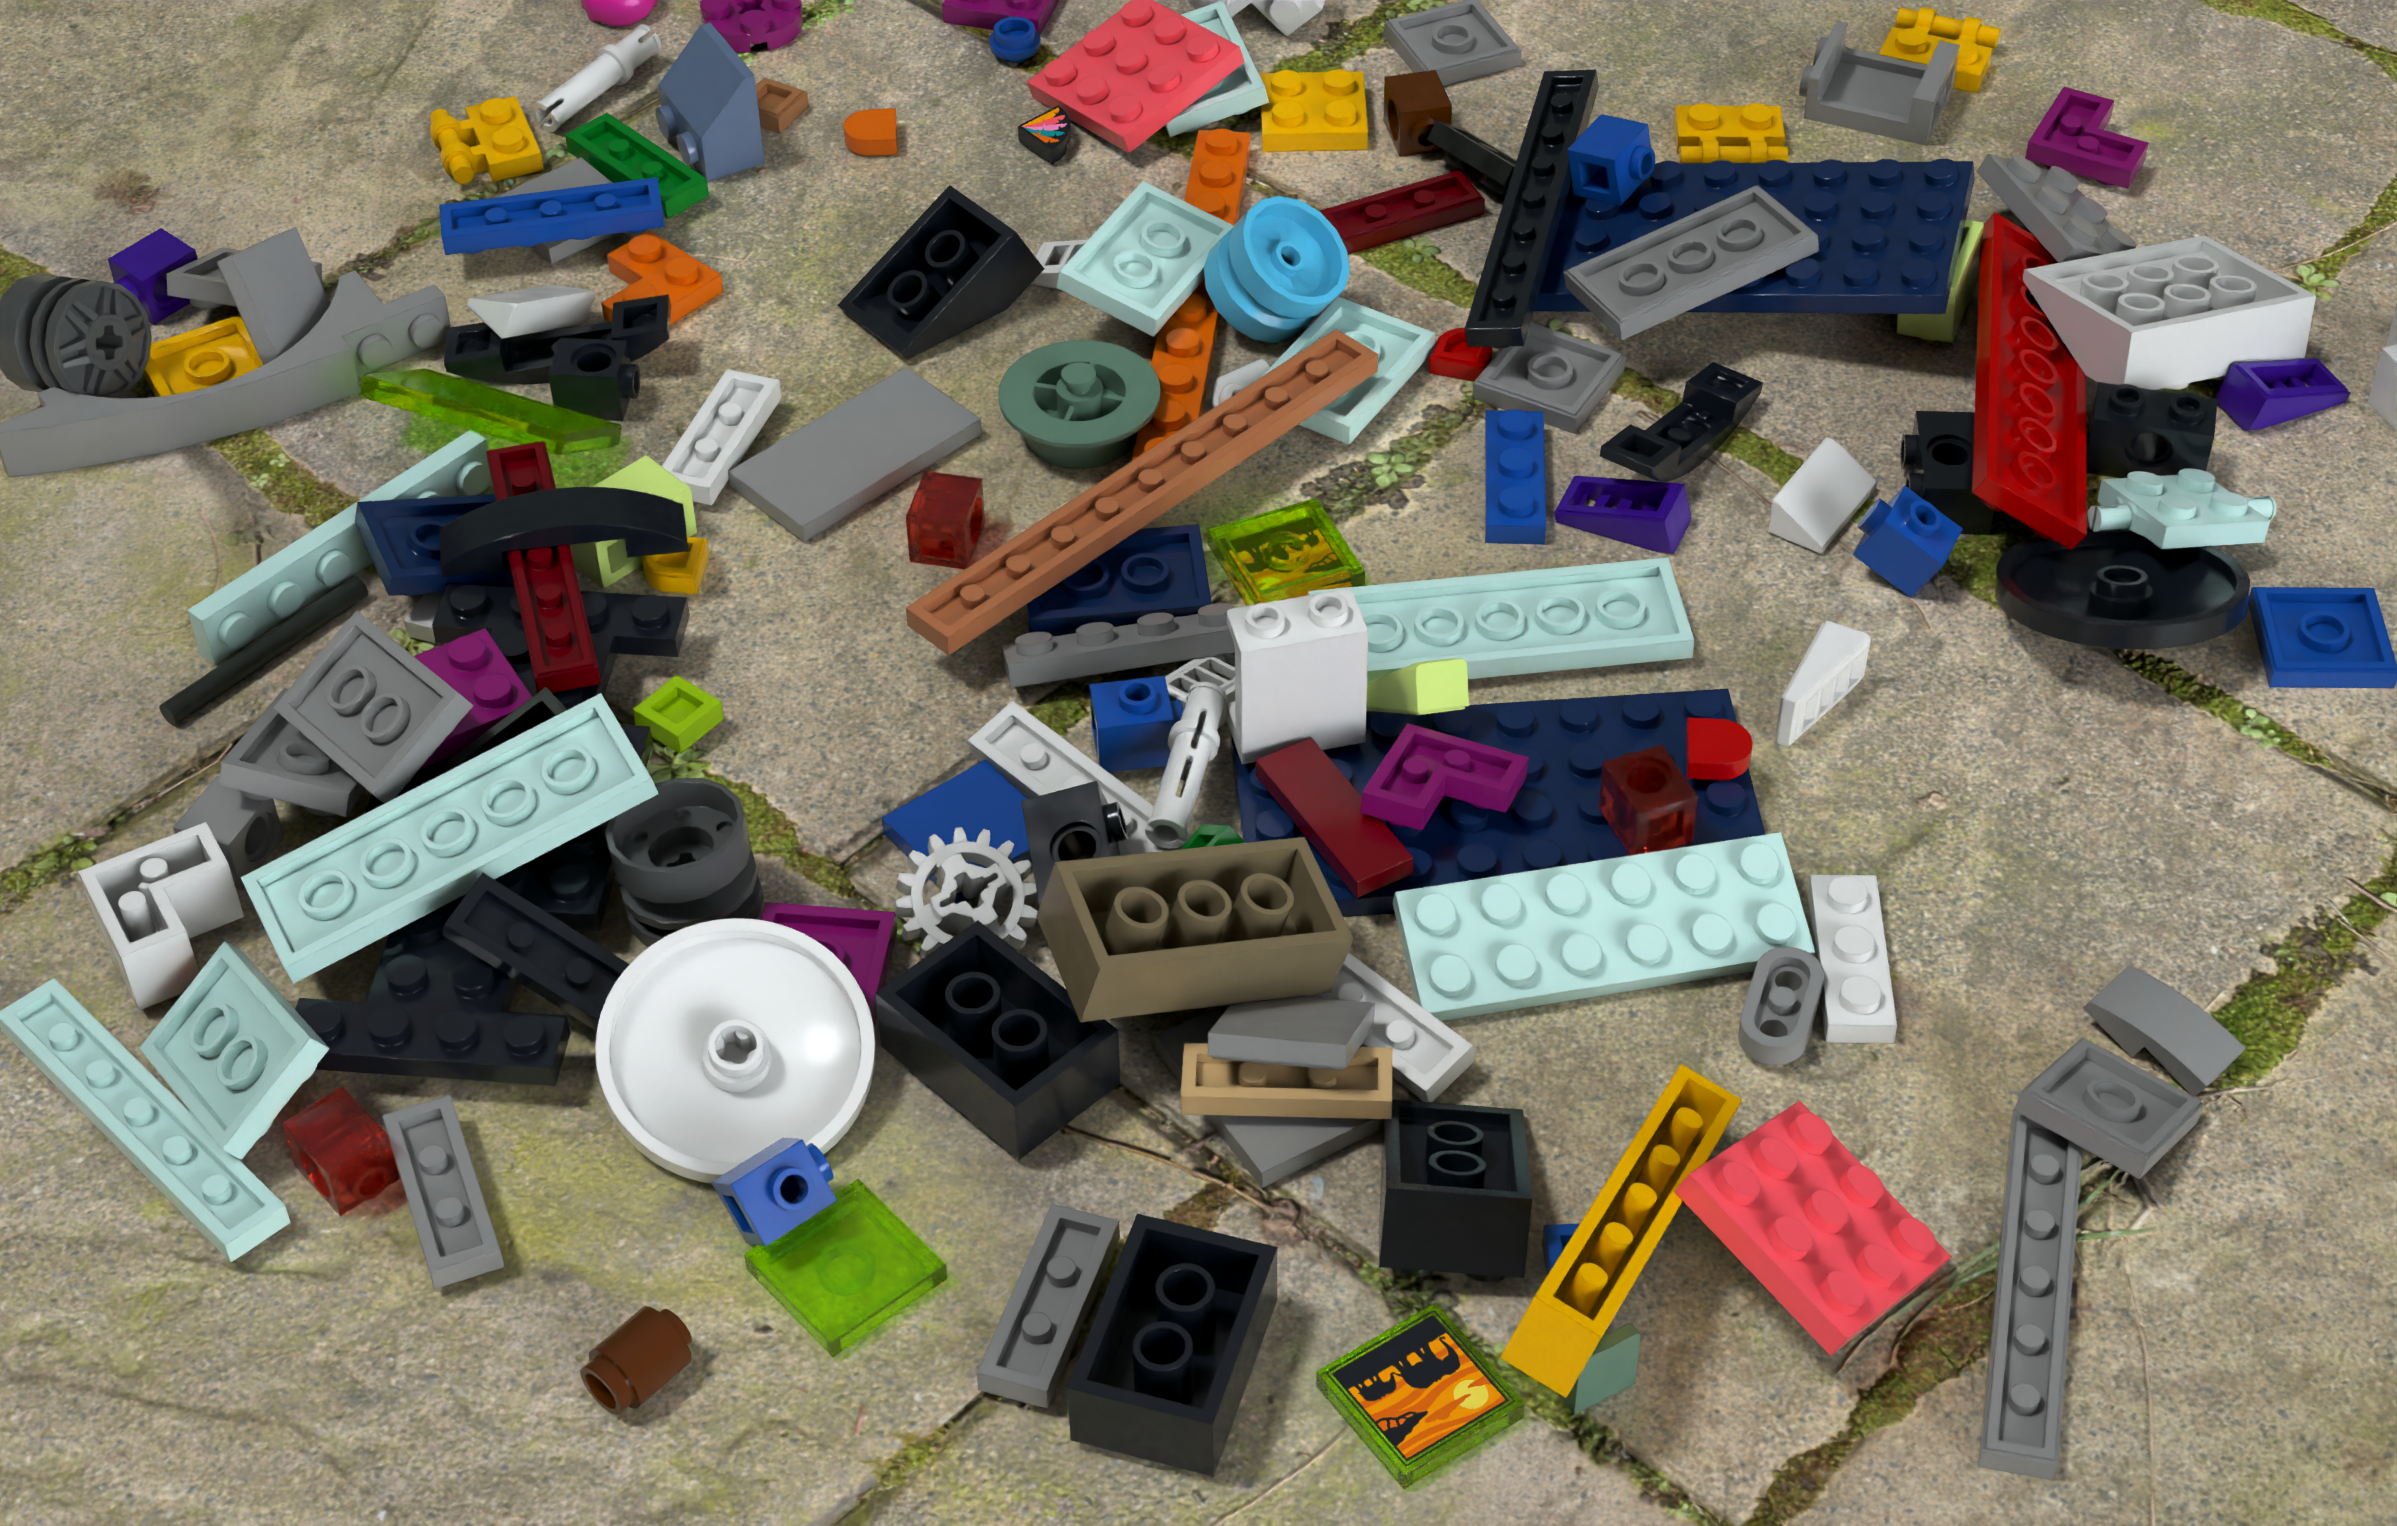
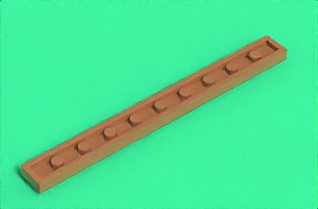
M1338 329L1333 330L906 607L907 626L948 656L1377 373L1378 354Z

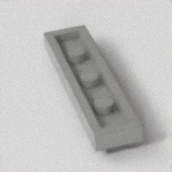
M1228 603L1209 604L1201 607L1198 610V614L1175 618L1169 613H1152L1138 618L1137 624L1113 627L1112 624L1106 622L1089 623L1078 627L1074 634L1052 637L1047 632H1031L1020 635L1015 639V643L1001 645L1004 667L1010 687H1020L1235 652V646L1227 625V611L1234 608V606Z

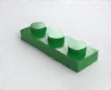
M607 112L565 134L568 152L576 158L582 157L613 183L658 177L663 217L666 219L683 212L688 207L709 196L707 178Z

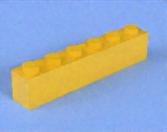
M1680 1064L1533 1297L1500 1356L1501 1359L1521 1370L1531 1379L1544 1384L1567 1398L1681 1206L1683 1200L1674 1191L1691 1172L1707 1162L1741 1104L1742 1099Z

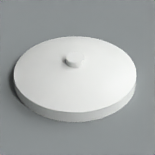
M745 918L717 919L688 926L665 936L638 955L623 971L607 996L600 1014L595 1044L596 1067L606 1107L615 1124L631 1144L651 1161L668 1171L685 1178L712 1184V1181L781 1138L803 1139L806 1146L813 1143L823 1155L835 1146L858 1117L871 1086L875 1054L874 1026L869 1006L856 979L847 967L822 944L804 933L769 921Z

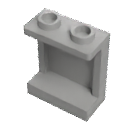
M1837 21L1829 37L1820 38L1815 51L1813 66L1806 65L1803 71L1799 96L1806 97L1804 119L1927 146L1954 87L1960 45L1939 41L1929 64L1925 65L1848 48L1845 45L1848 23Z

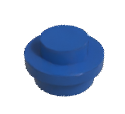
M1007 17L998 21L994 26V32L989 38L991 52L1010 63L1026 61L1029 57L1035 55L1041 46L1040 35L1035 30L1033 22L1023 17Z

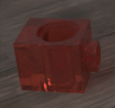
M924 471L906 515L910 562L957 569L969 567L985 525L982 478Z
M1662 744L1635 753H1627L1618 758L1603 762L1599 809L1630 855L1668 850L1693 841L1698 796Z
M343 1086L282 1122L295 1167L339 1216L362 1202L375 1198L386 1187L400 1179L388 1134Z

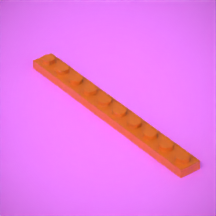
M1228 129L1198 130L1184 199L1185 202L1232 225L1238 222L1251 153V133L1233 132ZM1205 279L1157 333L1151 367L1156 372L1160 382V403L1152 419L1137 432L1132 461L1203 414L1221 316L1206 290Z

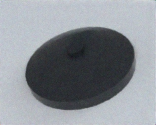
M2087 527V535L2072 550L2053 539H2044L2039 536L2029 538L2014 545L1999 559L1995 582V597L1999 606L2011 618L2032 630L2057 639L2083 645L2139 650L2187 646L2214 639L2229 632L2245 618L2250 591V579L2241 564L2228 554L2212 546L2161 549L2146 537L2133 531L2125 532L2121 529L2094 532L2089 527Z

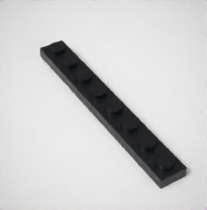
M1596 69L1544 71L1466 322L1465 334L1468 347L1503 349L1510 346H1524L1572 182L1567 149L1588 127L1599 89Z

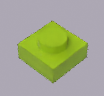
M675 675L633 708L635 726H649L653 738L680 754L724 720L722 701L678 675Z

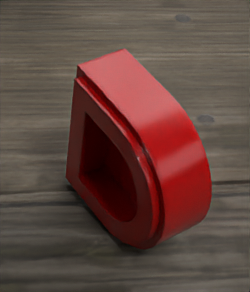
M1465 328L1449 330L1443 333L1436 341L1429 358V374L1474 382L1491 362L1492 347H1468Z
M1687 717L1685 733L1687 779L1729 780L1742 775L1748 769L1751 761L1753 741L1750 733L1743 726L1725 719Z

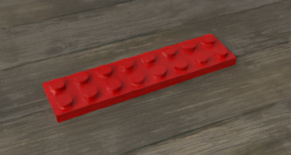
M1994 212L1984 223L1983 240L1980 246L1972 493L1977 495L1989 508L1996 511L2002 510L2027 524L2039 537L2053 539L2072 550L2087 535L2086 375L2023 282L2024 269L2056 264L2058 262L2034 235Z

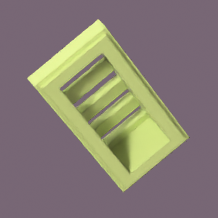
M1462 658L1417 662L1367 683L1366 710L1423 715L1465 709V706H1469L1467 662Z

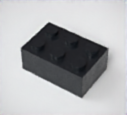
M978 920L875 992L881 1047L1018 1160L1121 1084L1118 1029L1105 1019L1080 1022L1067 990Z
M1137 1214L1067 1387L1071 1441L1214 1477L1277 1302L1278 1247Z

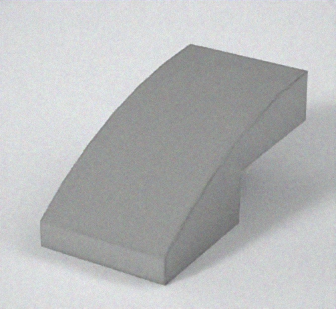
M2129 965L2083 1007L2131 1058L2145 1047L2193 1097L2211 1084L2246 1049L2227 1029L2187 997L2151 975Z

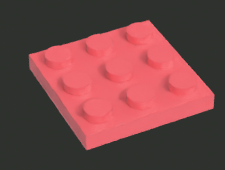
M1132 0L1099 27L1088 32L1082 40L1060 57L1049 62L1043 70L1028 80L1027 84L1034 99L1051 109L1059 105L1067 113L1070 120L1130 153L1230 75L1245 61L1240 46L1154 0Z
M1800 1100L1691 1172L1674 1191L1830 1356L1934 1276L1952 1257L1935 1240L1931 1230L1924 1223L1915 1219L1886 1190L1880 1178L1871 1169L1863 1166L1833 1135L1827 1123L1817 1115L1812 1114Z

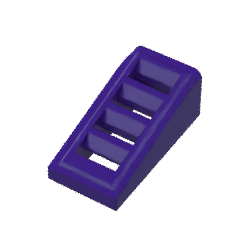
M2318 358L2232 364L2216 393V399H2218L2217 403L2244 431H2253L2345 403L2351 393Z
M1589 476L1573 477L1554 512L1556 523L1644 549L1670 554L1675 553L1691 521V511L1684 484ZM1590 499L1596 501L1594 506L1586 505Z

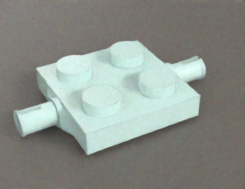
M2182 469L2178 475L2166 476L2134 471L2128 473L2127 478L2101 480L2097 501L2103 506L2095 505L2090 507L2087 513V523L2094 532L2121 529L2125 532L2133 531L2146 537L2161 549L2265 543L2270 520L2276 514V503L2269 495L2245 498L2239 494L2231 493L2216 483L2215 477L2212 474L2199 469Z

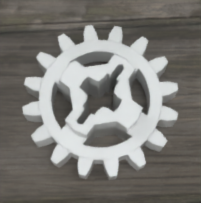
M958 827L955 828L952 844L945 845L942 839L934 834L929 837L928 857L914 850L909 854L907 865L914 874L899 873L896 889L908 896H903L896 900L894 911L896 916L911 917L903 926L902 936L905 941L913 940L920 936L924 940L921 946L920 958L924 959L954 937L947 934V932L959 934L977 920L1010 946L1019 950L1024 947L1027 935L1020 926H1035L1038 911L1026 904L1037 901L1038 895L1036 884L1023 883L1030 874L1032 866L1030 861L1023 860L1014 864L1010 861L1014 843L1008 840L998 849L989 846L990 830L986 829L981 831L976 842H969L963 828ZM966 862L977 863V864L983 865V866H985V867H987V868H983V867H979V866H976V865L968 864V863H966ZM935 874L937 878L936 885L941 892L931 897L929 904L924 906L922 896L924 887ZM962 892L967 899H973L978 896V907L972 909L967 901L955 904L956 893ZM1010 895V914L1005 922L999 926L997 922L998 915L993 907L1003 903L1004 897Z

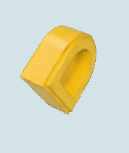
M687 537L688 552L642 556L644 576L647 583L654 589L663 592L698 594L710 555L708 539Z

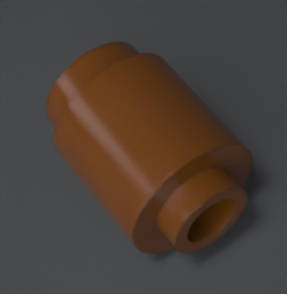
M644 1306L589 1352L590 1362L581 1368V1379L593 1398L610 1413L619 1415L627 1407L637 1409L691 1362L692 1357L688 1347L692 1342L691 1334L683 1321L672 1311L662 1309L659 1312L652 1307Z

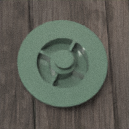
M1073 340L1043 346L1018 359L1004 374L999 385L998 395L1000 410L1004 418L1016 431L1024 435L1027 446L1037 457L1059 467L1087 469L1114 462L1131 450L1136 442L1137 432L1156 413L1160 403L1161 390L1160 382L1154 369L1145 359L1131 350L1101 341Z

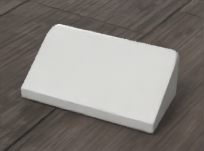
M547 285L469 298L467 306L503 339L584 324L594 300L595 292L589 289Z
M1826 437L1774 497L1768 532L1822 554L1877 487V481L1839 443L1832 438Z

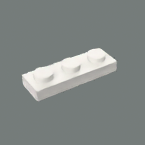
M730 369L725 371L662 465L663 468L691 488L692 500L694 502L707 505L714 503L729 480L728 471L740 463L782 398L780 380Z
M1810 875L1807 893L1815 957L1821 963L1824 970L1820 1000L1825 1042L1894 1044L1897 1020L1876 875Z

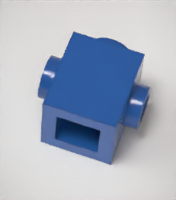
M1601 114L1567 149L1575 196L1621 206L1654 171L1655 152L1651 148L1648 124Z
M1904 486L1888 503L1879 498L1865 513L1858 524V528L1864 532V535L1857 545L1853 556L1911 598L1944 566L1963 528L1938 511L1931 503L1923 500Z
M1165 676L1089 684L1091 729L1098 765L1107 772L1166 766L1171 752L1168 746L1169 733L1172 726L1181 720L1183 707L1181 700L1170 701Z
M781 1138L711 1182L745 1242L760 1246L769 1245L837 1201L828 1185V1182L834 1178L828 1161L813 1143L806 1146L803 1139Z

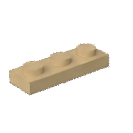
M1184 1043L1181 1115L1392 1119L1393 1047H1360L1346 1069L1332 1070L1212 1059V1056H1208L1207 1043Z

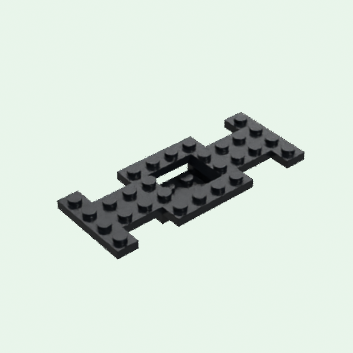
M446 584L432 623L435 642L446 644L459 637L485 628L531 696L536 695L537 690L515 587ZM580 591L599 668L601 684L554 692L552 694L567 710L600 693L604 697L617 654L678 657L690 617L687 597ZM620 725L646 768L653 746L650 727ZM452 757L425 768H420L395 798L445 773L446 770L442 764ZM372 794L365 813L384 803ZM609 820L494 880L576 931L600 932L616 876L605 834ZM466 894L388 935L366 1002L299 998L295 1008L298 1014L330 1048L317 1064L315 1070L556 1086L571 1032L568 1018L565 1015L509 1012L518 982L442 935L444 924Z

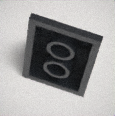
M949 185L837 306L858 324L908 360L1007 310L1039 276L1044 268L1016 231Z
M1392 1100V1119H1383L1379 1267L1393 1268L1401 1274L1414 1277L1427 1276L1435 1271L1466 1274L1468 1277L1482 1282H1497L1506 1277L1524 1278L1532 1208V1191L1523 1109Z

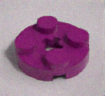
M801 0L700 1L702 23L711 22L737 53H751L750 44L767 42L768 50L779 48L792 41L802 30Z

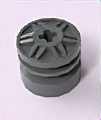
M37 273L17 280L3 293L0 299V369L8 380L21 389L41 392L56 387L77 394L118 398L124 396L139 382L149 361L152 335L148 315L137 296L121 284Z
M675 778L655 783L658 795L609 820L605 834L632 933L646 946L650 947L665 936L698 923L730 918L756 919L759 916L764 896L752 852L740 798L725 785L704 778Z

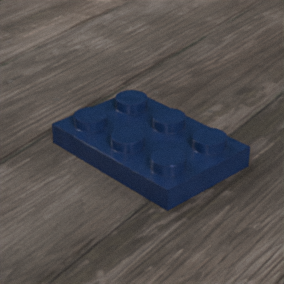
M495 494L357 502L354 521L388 596H416L425 593L444 592L446 584L514 587L507 551H503L504 571L442 577L439 529L472 510L496 502Z
M1199 524L1138 530L1026 604L1029 633L1047 632L1052 636L1074 634L1078 627L1095 622H1106L1112 624L1113 627L1137 624L1138 618L1152 613H1169L1174 618L1198 614V610L1201 607L1212 604Z

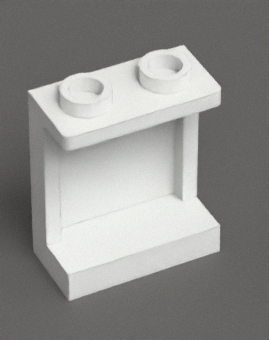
M1342 589L1232 608L1227 611V625L1235 646V701L1226 704L1227 723L1242 764L1256 762L1259 758L1309 737H1312L1322 750L1366 742L1368 628L1352 590Z

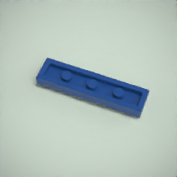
M658 177L439 205L441 237L445 255L458 253L476 254L490 249L513 246L530 247L544 242L568 239L585 240L599 235L623 232L640 233L648 229L665 227Z

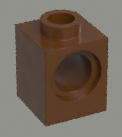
M1436 70L1385 77L1383 121L1399 157L1444 151L1441 147L1427 140L1436 120L1450 125L1452 123V104Z

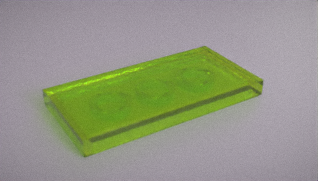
M426 368L363 375L360 395H363L365 399L519 444L545 441L547 451L557 455L610 448L619 445L621 424Z

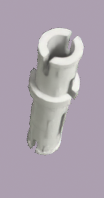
M640 24L617 44L605 45L598 51L593 62L545 98L538 100L532 105V114L536 122L540 123L549 115L551 119L543 124L542 128L548 132H555L560 128V125L614 84L623 85L633 76L634 69L661 51L662 46L658 35L654 33L647 40L643 41L642 38L652 29L645 24Z
M1197 682L1191 685L1187 693V702L1181 720L1172 726L1169 733L1168 746L1171 752L1160 782L1151 818L1148 820L1145 829L1147 838L1153 844L1162 848H1178L1185 843L1188 825L1200 793L1207 763L1214 759L1220 746V736L1217 730L1228 697L1225 691L1214 683ZM1197 732L1198 737L1193 749L1191 748V742L1194 733ZM1187 759H1189V766L1187 769H1185V762ZM1181 779L1184 783L1180 796L1177 797L1176 791Z

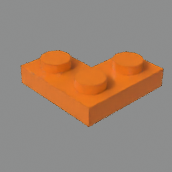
M647 230L607 254L610 272L630 285L603 301L601 305L604 321L610 322L612 321L613 303L669 294L671 301V325L723 293L722 276L660 236Z

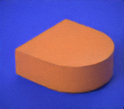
M896 108L862 110L853 113L845 120L843 125L845 144L850 151L863 156L898 154Z

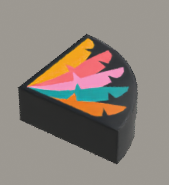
M1059 105L1018 126L1019 142L1049 163L1054 164L1066 154L1067 144L1071 137V126L1067 113Z

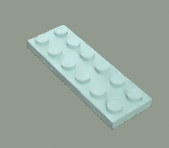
M1668 557L1308 591V595L1342 589L1353 591L1368 628L1367 683L1417 662L1450 658L1464 659L1467 662L1468 679L1693 657L1694 637Z
M600 693L240 878L285 971L294 984L462 897L469 892L482 873L492 879H496L659 793L650 774Z
M1781 832L1397 891L1393 898V907L1415 1002L1440 1021L1753 972L1763 954L1779 947H1794L1805 950L1812 955L1815 953Z

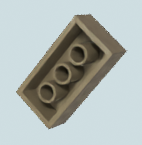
M1305 837L1055 862L1036 916L1080 1022L1328 993L1332 991L1354 940Z

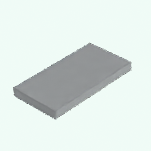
M1756 185L1568 269L1564 272L1566 288L1621 340H1625L1819 252L1818 235L1760 186Z
M904 367L729 470L730 487L805 542L982 434L981 418L909 368Z

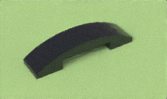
M669 294L613 303L612 321L537 332L503 339L484 322L450 327L447 329L444 366L448 373L486 382L503 384L549 383L548 372L560 338L627 341L630 361L633 362L655 350L670 338L671 301Z
M1712 362L1686 382L1683 399L1679 405L1646 430L1630 424L1601 446L1599 456L1656 481L1666 482L1680 478L1701 465L1733 433L1760 395L1763 382Z
M556 488L512 496L472 510L439 529L442 577L504 571L503 551L625 539L627 558L688 552L683 504L657 495L619 488Z

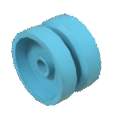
M1280 195L1261 199L1209 250L1204 265L1206 290L1216 310L1234 329L1253 340L1269 343L1293 339L1345 289L1350 273L1348 252L1337 229L1315 208L1301 200Z

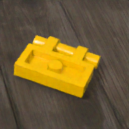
M1922 6L1919 11L1900 7L1895 27L1891 28L1879 55L1928 65L1939 41L1958 44L1960 49L1953 88L1978 93L1990 67L1993 48L1996 49L1998 46L2001 28L1982 25L1983 19L1966 16L1964 21L1939 16L1936 9Z
M516 96L504 99L491 98L481 104L465 107L467 119L458 121L450 116L446 109H437L431 113L429 133L434 145L441 150L440 160L445 172L453 176L457 183L467 184L473 180L475 173L488 171L492 182L544 171L541 151Z
M1709 103L1675 105L1673 124L1679 163H1712L1719 160H1726L1732 163H1765L1771 160L1788 162V147L1784 146L1785 133L1781 106H1767L1761 103H1751L1746 106H1719Z

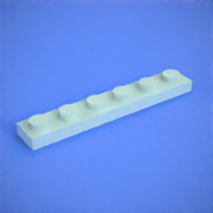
M471 429L358 502L478 495L492 486L486 451H489L487 439ZM357 502L189 608L187 611L200 655L213 665H217L373 563L372 558L354 521Z
M55 978L0 1011L1 1031L231 1263L291 1223L285 1204L237 1157L222 1150L195 1116Z

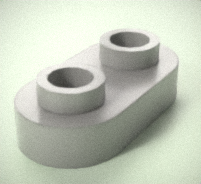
M1779 947L1766 952L1758 960L1742 1009L1738 1032V1041L1742 1050L1752 1059L1768 1065H1783L1795 1061L1805 1051L1821 998L1824 980L1823 967L1816 957L1799 948Z

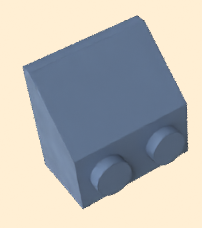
M711 22L700 25L658 84L661 107L656 108V119L665 138L671 137L678 145L685 164L688 166L693 164L698 172L707 178V182L763 164L765 160L755 76Z

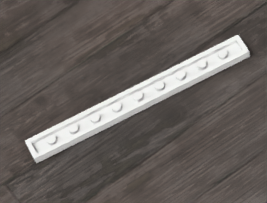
M1014 701L1010 702L967 740L971 753L981 762L987 760L1029 799L1097 781L1108 804L1118 801L1125 819L1128 840L1118 842L1120 855L1179 850L1184 846L1183 844L1178 848L1167 849L1153 844L1147 838L1145 829L1148 820L1151 818L1154 806ZM1189 832L1187 834V838L1185 839V843L1192 836ZM1349 952L1331 992L1300 996L1375 1003L1374 1027L1361 1047H1393L1392 1078L1424 1102H1433L1476 1060L1472 1044Z

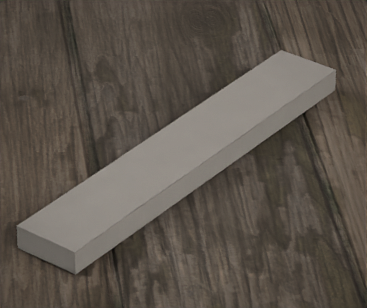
M2014 1109L2010 1122L1978 1467L2054 1480L2059 1458L2082 1147L2014 1111Z

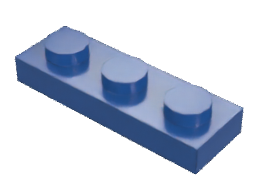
M1518 409L1507 411L1486 410L1485 543L1545 545L1544 411H1522Z

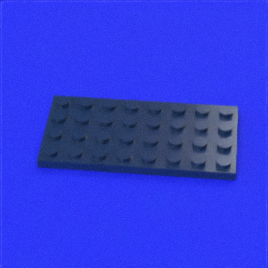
M1830 159L1821 162L1788 163L1783 160H1771L1765 163H1732L1726 160L1714 161L1712 163L1662 161L1654 165V171L1650 177L1644 180L1621 206L1575 196L1571 182L1534 311L1591 312L1566 288L1565 271L1758 185L1818 235L1819 252L1686 312L1945 314L1975 180L1973 161H1953L1950 159H1936L1930 162H1898L1893 159H1882L1875 162H1842Z
M1728 689L1475 704L1465 706V709L1423 715L1366 711V742L1323 750L1361 796L1366 785L1407 723L1529 757L1526 779L1506 813L1493 809L1477 808L1468 802L1443 796L1422 831L1407 826L1392 825L1381 819L1413 856V874L1356 898L1256 777V762L1241 763L1230 732L1241 838L1246 843L1305 837L1343 917L1395 914L1393 898L1397 891L1765 835L1749 768L1742 775L1729 780L1687 779L1685 734L1687 717L1725 719L1737 723Z

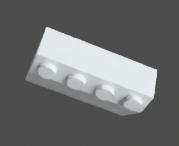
M2205 235L2024 269L2023 282L2084 374L2096 382L2116 385L2130 384L2151 390L2163 388L2183 389L2191 382L2206 379L2224 380L2232 364L2305 359L2316 295Z

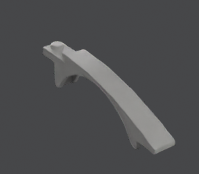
M354 270L339 277L336 293L330 306L307 335L277 358L237 378L191 392L150 398L96 397L77 394L56 387L41 391L37 394L43 407L0 423V458L8 477L59 472L165 453L264 427L361 393L359 377L446 343L447 329L451 327L445 295L434 284L383 304Z

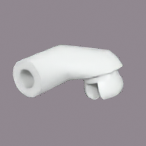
M1259 359L1218 377L1214 386L1212 407L1215 408L1261 378L1270 368L1268 363L1264 359Z

